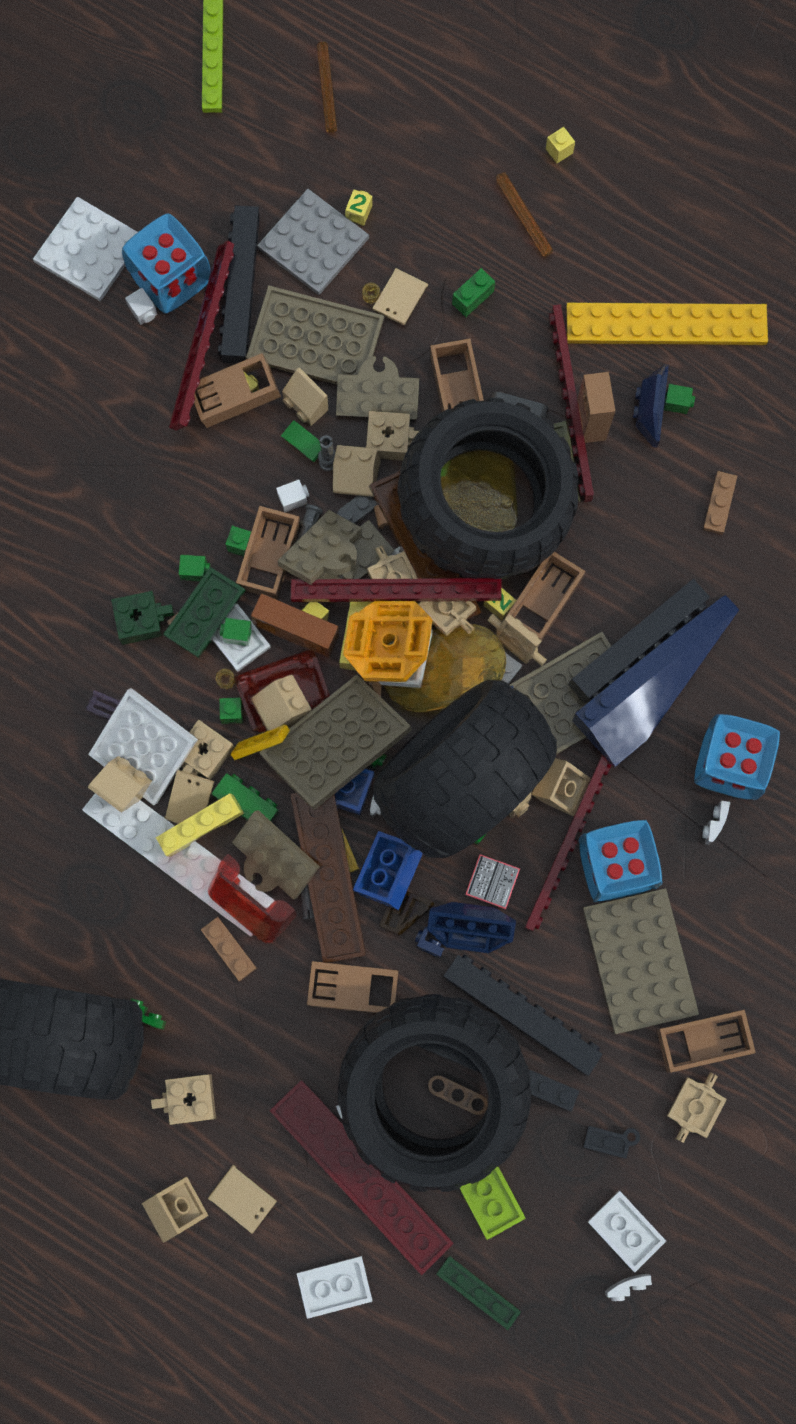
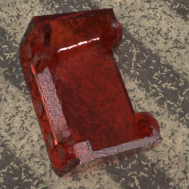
M306 650L234 677L253 732L256 730L257 732H262L267 729L256 711L251 698L273 681L293 675L309 706L313 709L330 696L313 650Z
M227 854L220 862L210 882L208 895L264 943L274 942L296 917L295 909L283 900L274 901L267 909L239 886L241 883L238 878L240 865L232 856Z

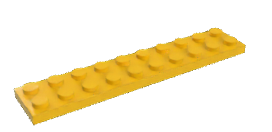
M567 303V343L767 345V304Z

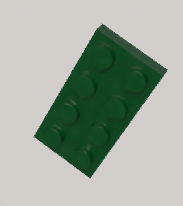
M210 567L163 634L164 637L199 659L220 629L221 624L224 623L244 594L245 588Z

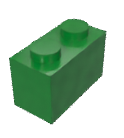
M481 268L453 293L452 305L467 317L494 292L495 280Z

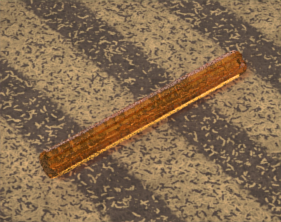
M319 42L317 49L326 131L334 133L337 131L328 44L327 42Z
M505 172L498 174L496 178L498 184L544 257L551 255L553 251L551 245Z

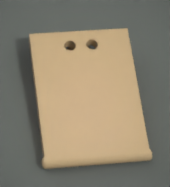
M395 268L372 310L405 325L425 289L428 287V283Z
M177 770L164 818L179 824L208 807L214 781Z
M232 1165L208 1197V1200L215 1203L252 1234L277 1202V1200L239 1171L235 1165Z

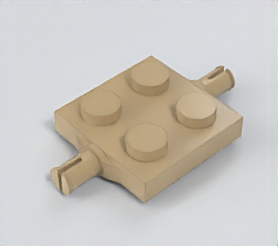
M383 545L375 549L380 561L367 568L371 579H418L404 551L388 556Z
M421 601L418 604L433 620L432 624L445 636L459 626L468 634L474 630V627L467 621V618L476 611V606L471 601Z
M494 614L489 617L487 621L497 628L495 639L525 664L533 658L543 666L547 659L538 653V646L541 640L534 632L529 631L522 625L520 620L512 617L510 614L504 621H500Z
M710 1072L705 1083H697L688 1077L686 1078L667 1114V1117L676 1121L682 1127L675 1139L684 1143L689 1132H695L704 1138L708 1137L727 1100L712 1089L718 1076Z

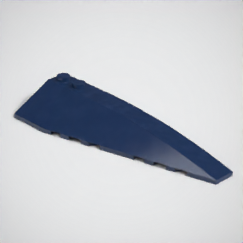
M726 595L666 639L575 713L572 720L573 723L614 768L647 741L738 613L739 609Z

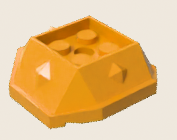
M374 601L361 611L349 616L343 655L364 681L406 682L427 659L433 620L415 601Z

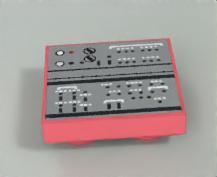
M480 854L465 895L506 910L520 869Z

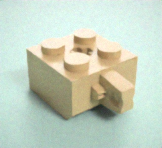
M369 411L366 448H376L380 459L403 460L408 447L419 431H414L413 427H409L410 414Z
M198 720L189 732L198 740L181 767L184 768L183 772L196 776L200 774L205 779L211 780L229 757L234 746L230 741ZM207 747L208 753L205 754L203 752V755H201L200 749Z
M211 1074L165 1080L166 1093H162L163 1099L151 1100L152 1109L164 1108V1113H169L170 1125L216 1119ZM189 1093L196 1097V1101L192 1102V1106H189V1102L186 1103Z

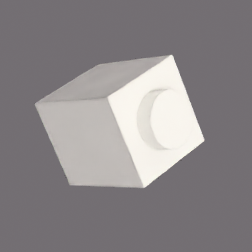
M143 288L125 298L129 309L140 325L152 321L158 315L155 305Z
M300 480L276 488L284 512L307 505L309 493L306 485L302 486Z

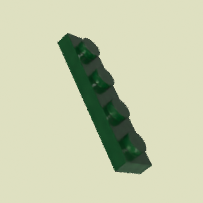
M450 1255L436 1273V1275L507 1330H509L521 1313L518 1308Z

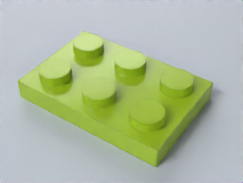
M496 1167L484 1179L473 1184L463 1185L460 1188L486 1240L526 1219L499 1167Z

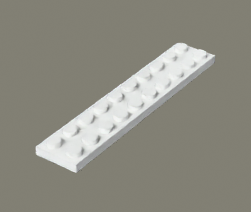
M95 793L82 809L86 814L250 937L253 936L277 904L275 900L264 892L256 890L255 885L196 841L172 857L166 856L155 837L171 829L174 825L141 800L121 813Z

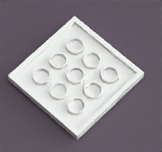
M77 197L33 260L36 264L101 302L125 267L122 247L138 232Z
M130 688L123 696L88 755L104 767L118 756L128 760L130 765L144 772L152 780L143 798L152 805H155L159 802L176 775L177 770H179L198 739Z

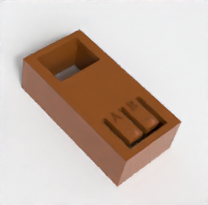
M262 593L251 614L255 627L327 658H330L339 638V628L337 625Z

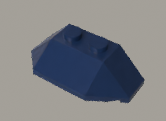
M664 364L642 380L641 386L636 388L635 399H638V406H634L633 418H636L635 426L651 446L655 448L658 447L660 442L668 364Z
M450 902L430 909L427 930L446 948L490 953L507 943L513 942L516 920L494 907Z

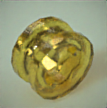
M372 282L365 284L362 289L363 299L367 303H375L380 296L379 286ZM368 290H375V295L370 294L368 296Z
M221 669L217 672L216 682L220 688L229 689L234 685L235 677L231 670ZM223 674L226 676L230 675L229 683L220 682Z

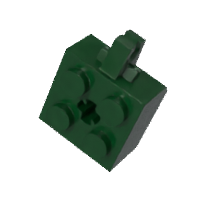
M153 591L111 599L118 637L122 645L162 636L160 623L164 622V618L174 616L172 605L161 606V603H156ZM137 615H140L138 618L139 620L135 621V617Z

